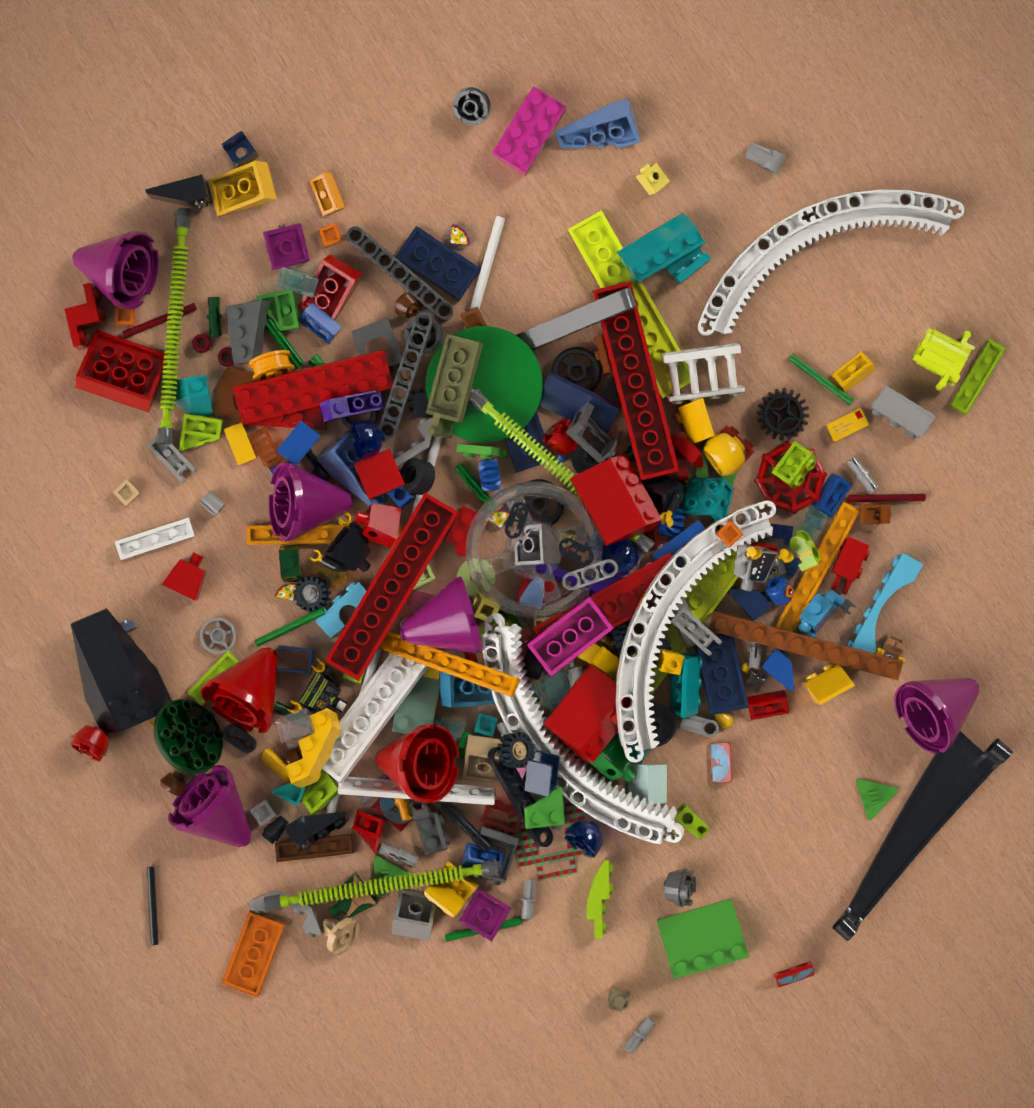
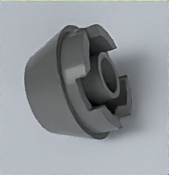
M466 87L456 94L453 101V110L458 120L468 125H478L488 118L491 111V103L487 94L481 89Z
M420 316V321L423 324H429L428 316ZM415 318L411 319L405 328L404 336L406 343ZM434 320L424 354L434 352L442 343L443 331L437 320ZM414 334L415 341L423 342L421 334Z
M684 868L668 873L664 882L665 897L668 901L680 907L693 904V900H690L693 892H696V877L692 876L694 871Z

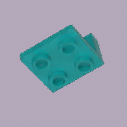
M699 248L666 269L680 285L707 264L711 257L707 252L704 254Z
M691 477L682 508L683 514L711 515L716 521L727 516L734 488L726 479Z

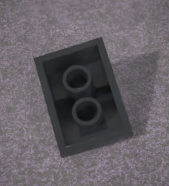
M202 174L145 189L146 194L151 199L197 207V209L206 208L209 203H212L207 181Z

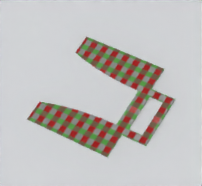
M565 798L564 826L568 851L539 856L537 845L533 841L532 836L529 835L515 808H506L511 834L520 837L515 850L518 868L536 864L539 881L577 874L574 856L591 853L583 810ZM569 860L571 869L543 874V864Z

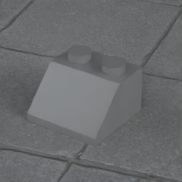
M400 889L391 934L429 941L436 904L429 901L423 893Z

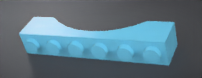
M904 553L894 557L891 563L893 568L890 573L886 572L881 581L884 583L880 590L877 589L874 593L872 606H868L864 611L863 616L865 619L862 624H857L853 632L856 635L852 641L849 640L846 646L873 653L876 652L875 627L881 608L895 591L915 581L923 566L921 562Z

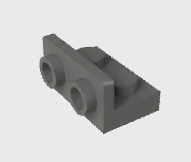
M438 811L430 813V818L416 821L425 855L448 849L447 845L450 844L448 833L444 834L442 826L445 825L442 814L439 815Z

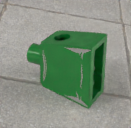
M617 733L591 764L610 781L621 776L628 783L635 777V774L629 768L633 762L625 757L624 749L621 746Z

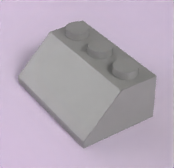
M888 386L880 389L869 407L873 410V415L880 419L882 417L888 419L889 425L896 429L901 427L906 431L905 434L912 439L916 437L921 438L936 418L934 414Z

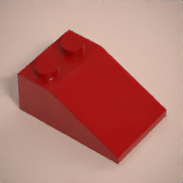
M332 254L328 255L321 261L298 308L304 311L313 303L332 319L336 320L356 289L363 274Z

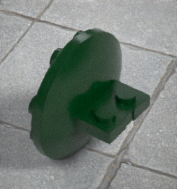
M187 699L173 700L159 710L154 720L153 731L156 745L165 760L174 768L187 774H201L213 768L219 761L223 750V733L213 713L200 704Z

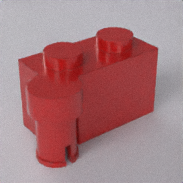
M463 505L446 538V541L456 545L455 551L462 557L467 556L471 551L467 541L480 516V513Z

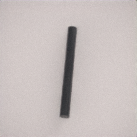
M147 867L151 945H159L155 868Z

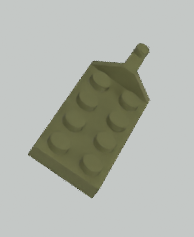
M446 334L426 410L427 414L433 415L431 426L427 430L428 435L451 439L454 422L463 423L483 343Z

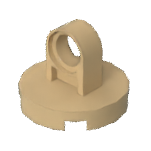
M349 917L341 921L334 918H326L322 925V933L328 937L327 948L336 955L346 952L351 947L348 944L352 939L356 941L360 931L359 924Z

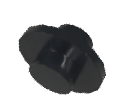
M585 440L601 454L604 444L596 440ZM579 444L572 453V465L578 474L599 464Z

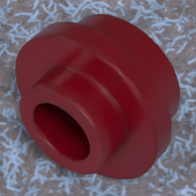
M198 334L192 340V347L198 353H206L211 348V339L206 334ZM204 340L205 346L200 347L199 341Z
M223 348L218 353V361L224 367L234 365L232 348ZM226 354L231 355V359L229 361H225L224 356Z

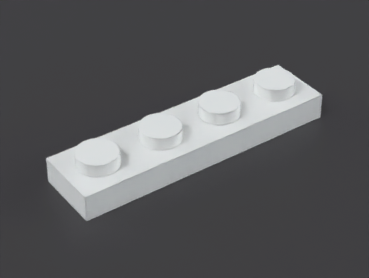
M186 518L115 541L120 560H124L195 537L190 518Z

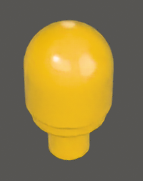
M728 712L716 714L713 718L719 726L725 729L730 728L734 723L732 715Z

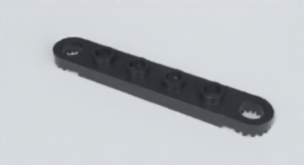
M492 747L488 751L487 760H489V764H491L496 777L525 826L524 808L534 804L535 801L530 792L524 791L525 783L517 769L506 767V765L502 764L503 760L497 762L494 756L500 748ZM549 826L527 829L537 846L548 847L551 845L553 833ZM543 832L546 834L545 836H547V839H545L544 842H542L540 839V836Z

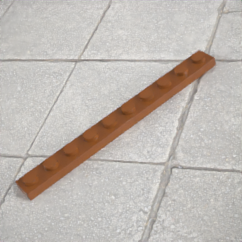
M713 611L709 630L895 680H899L903 660Z

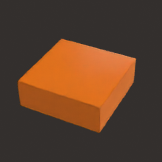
M337 223L318 229L324 248L343 242Z
M115 306V326H135V309L128 310Z
M731 520L715 533L728 548L744 535Z

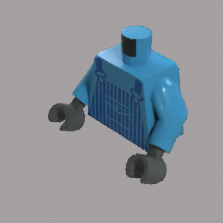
M829 590L824 594L818 593L800 614L799 630L804 635L816 637L817 632L839 606L847 614H851L848 611L851 606L854 608L856 606L849 599H844L834 591Z

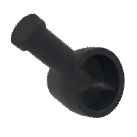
M310 448L305 456L314 466L311 474L325 481L332 476L318 462L317 457Z

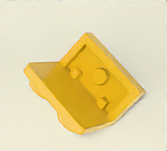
M448 861L442 868V872H444L445 867H447V871H449V867H452V870H454V865ZM463 876V881H461L460 877H458L459 881L453 878L454 882H451L449 879V883H446L444 879V884H441L440 880H438V885H436L435 881L432 886L430 883L424 895L429 901L440 907L444 913L455 917L479 885L468 876Z

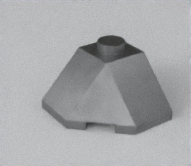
M545 524L527 525L524 529L525 534L514 545L515 566L560 563L559 542Z

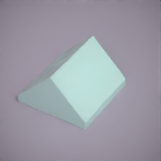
M631 764L629 768L635 774V777L628 782V793L632 792L633 798L639 795L640 801L646 798V803H649L651 800L653 804L658 802L660 804L667 803V764Z

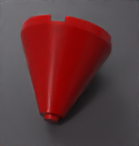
M270 647L261 648L206 681L201 689L203 700L207 702L209 699L214 704L212 710L239 728L250 732L253 728L260 729L259 733L267 732L273 723L276 668L278 665L276 651Z
M423 724L378 750L375 755V763L412 800L420 803H435L442 800L450 792L456 781L459 768H455V756L459 757V752L455 739L447 729L440 725Z

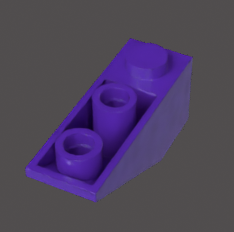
M370 391L326 400L320 403L324 422L382 410L385 409L381 391Z

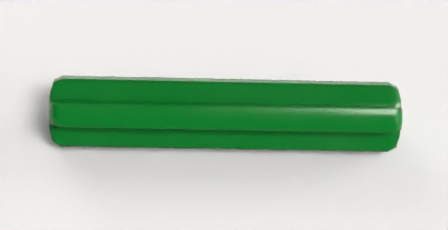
M269 318L265 328L282 350L290 351L291 356L289 360L294 367H301L304 361L284 334L279 331L275 322Z
M462 463L454 468L455 472L487 510L492 512L497 507V504L486 491H483L482 486Z

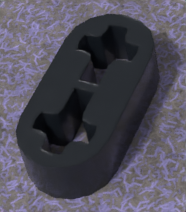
M523 502L515 503L510 510L504 530L509 538H518L523 531L529 511L527 505ZM521 505L525 514H521L519 520L515 519L517 512L514 511V508H518ZM514 521L518 522L516 528L519 532L514 533L513 536L510 535L508 527H512Z
M565 538L559 544V550L563 555L582 565H588L594 560V553L590 548L571 538ZM570 541L572 543L571 546L576 549L575 553L571 550L564 552L563 543L567 544ZM588 551L591 559L583 562L581 561L582 557L577 552L585 553Z
M234 724L224 728V739L242 752L250 753L256 749V739ZM233 728H235V734L238 735L239 738L237 739L234 736L229 738V733L227 732V730H232ZM241 738L245 741L251 739L253 747L245 749V744L240 741Z

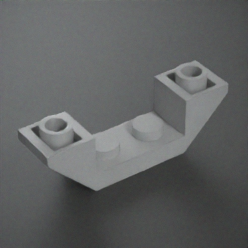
M429 416L420 420V425L417 426L425 440L422 442L419 439L410 445L412 448L407 452L402 450L394 455L398 467L430 448L433 436L427 434V430L432 422V418ZM377 447L369 453L373 456L386 449Z
M276 889L251 899L248 906H251V910L256 913H266L264 905L265 896L280 894V896L288 895L290 897L291 895ZM305 902L302 907L300 903L289 905L293 908L294 912L300 915L308 914L302 926L305 934L312 937L321 935L322 928L313 905L309 904L306 906Z

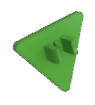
M863 779L856 780L868 820H872L898 792L896 787Z
M378 855L374 857V879H377V882H379V878H382L383 882L384 877H387V881H389V876H392V880H394L395 875H397V879H399V875H402V878H404V874H407V877H409L407 871ZM384 889V893H382V894H381L380 890H379V894H376V892L374 891V896H375V898H379V897H381L382 895L386 894L385 889Z

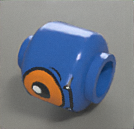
M776 576L768 581L765 589L766 594L775 605H785L792 600L794 588L785 577Z

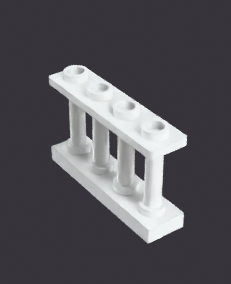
M733 343L660 353L661 361L667 363L670 370L672 395L666 396V400L671 402V404H681L686 399H690L693 402L708 396L710 399L721 398L722 394H729V396L740 395V392L745 391V387L742 385L737 386L734 359L736 353H741L740 345ZM724 355V358H727L730 387L718 388L715 360L717 356ZM700 358H705L708 362L709 390L699 391L696 362ZM678 361H686L688 363L691 392L680 393L677 371Z

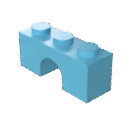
M360 582L357 584L351 583L345 589L347 593L343 597L338 595L331 602L333 606L328 610L324 608L326 614L315 621L330 638H333L346 626L340 617L341 609L346 605H352L357 608L367 591Z

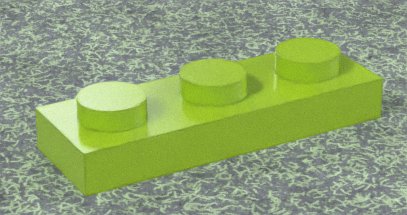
M227 651L187 693L202 706L205 701L201 696V689L205 682L240 661L230 651Z

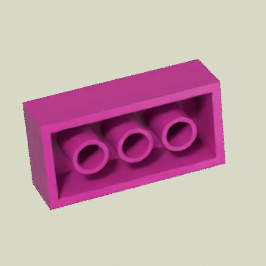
M533 86L493 150L492 156L526 176L566 112V106Z
M588 596L527 642L526 645L548 674L552 676L614 628Z

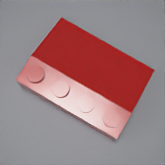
M96 330L76 374L75 388L149 413L156 398L162 375H164L163 370L165 369H163V365L167 364H163V361L167 360L164 359V355L167 354Z
M626 454L610 458L570 478L606 546L650 532L662 521Z
M592 664L588 665L543 723L544 726L585 762L593 763L618 731L616 682ZM624 697L621 700V705L627 708L630 705V699Z

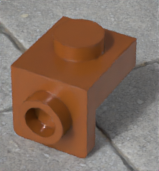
M860 504V524H890V504Z

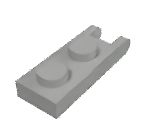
M156 436L147 445L182 483L186 480L181 474L188 468L194 473L197 471L173 444H158Z
M684 607L670 620L673 625L708 656L712 653L707 647L713 640L719 645L722 643L715 634Z

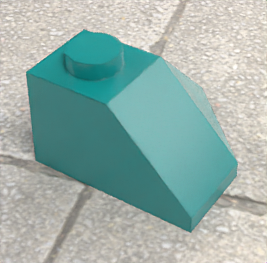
M207 375L176 380L177 385L173 386H176L177 390L173 391H176L177 394L172 395L176 397V400L172 401H175L178 406L189 414L199 416L214 415Z

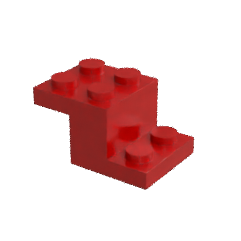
M92 283L83 284L86 304L64 309L73 347L78 350L87 348L88 337L87 333L83 332V329L104 325V319H107L104 307L102 308L99 301L102 300L101 291Z

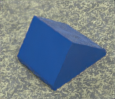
M300 421L276 451L297 466L319 439L320 435Z

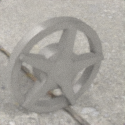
M210 619L201 628V644L210 653H226L236 642V630L232 623L226 619ZM216 621L215 629L211 632L204 631L209 623ZM219 621L227 623L232 630L224 631L220 629ZM233 632V640L228 647L225 642L226 635ZM203 633L210 635L212 642L209 648L204 643ZM220 643L226 648L222 651L211 650L215 644Z

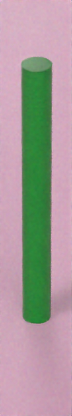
M793 353L788 358L790 362L848 405H851L855 400Z
M320 608L255 639V643L257 646L263 645L325 615V610Z
M521 918L505 920L500 929L522 925ZM471 929L447 933L445 934V939L448 942L478 935V933Z

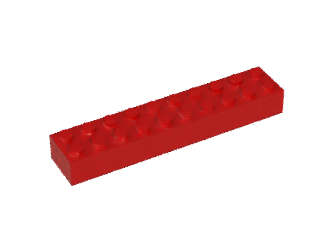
M631 281L593 290L594 301L630 288L636 302ZM635 307L600 322L639 479L645 481L677 473L679 468L638 307Z
M426 492L424 493L327 656L326 663L359 682L457 517L458 511Z

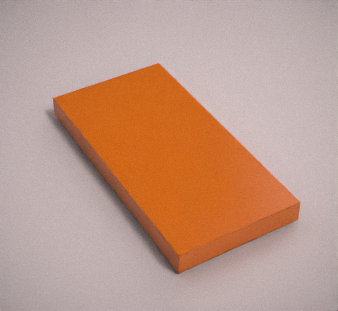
M249 910L222 984L259 997L286 924Z

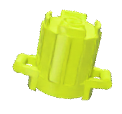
M928 328L925 332L926 336L922 342H919L912 360L925 369L941 376L935 388L937 391H942L947 383L954 386V382H958L960 378L959 373L971 349L974 350L975 347L967 343L971 336L969 331H965L960 336V341L958 342L936 329Z

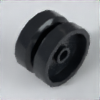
M653 703L654 706L649 707V710L654 711L650 718L655 719L657 727L652 733L658 735L653 740L659 741V744L655 747H660L668 743L673 737L676 730V721L672 712L665 706Z

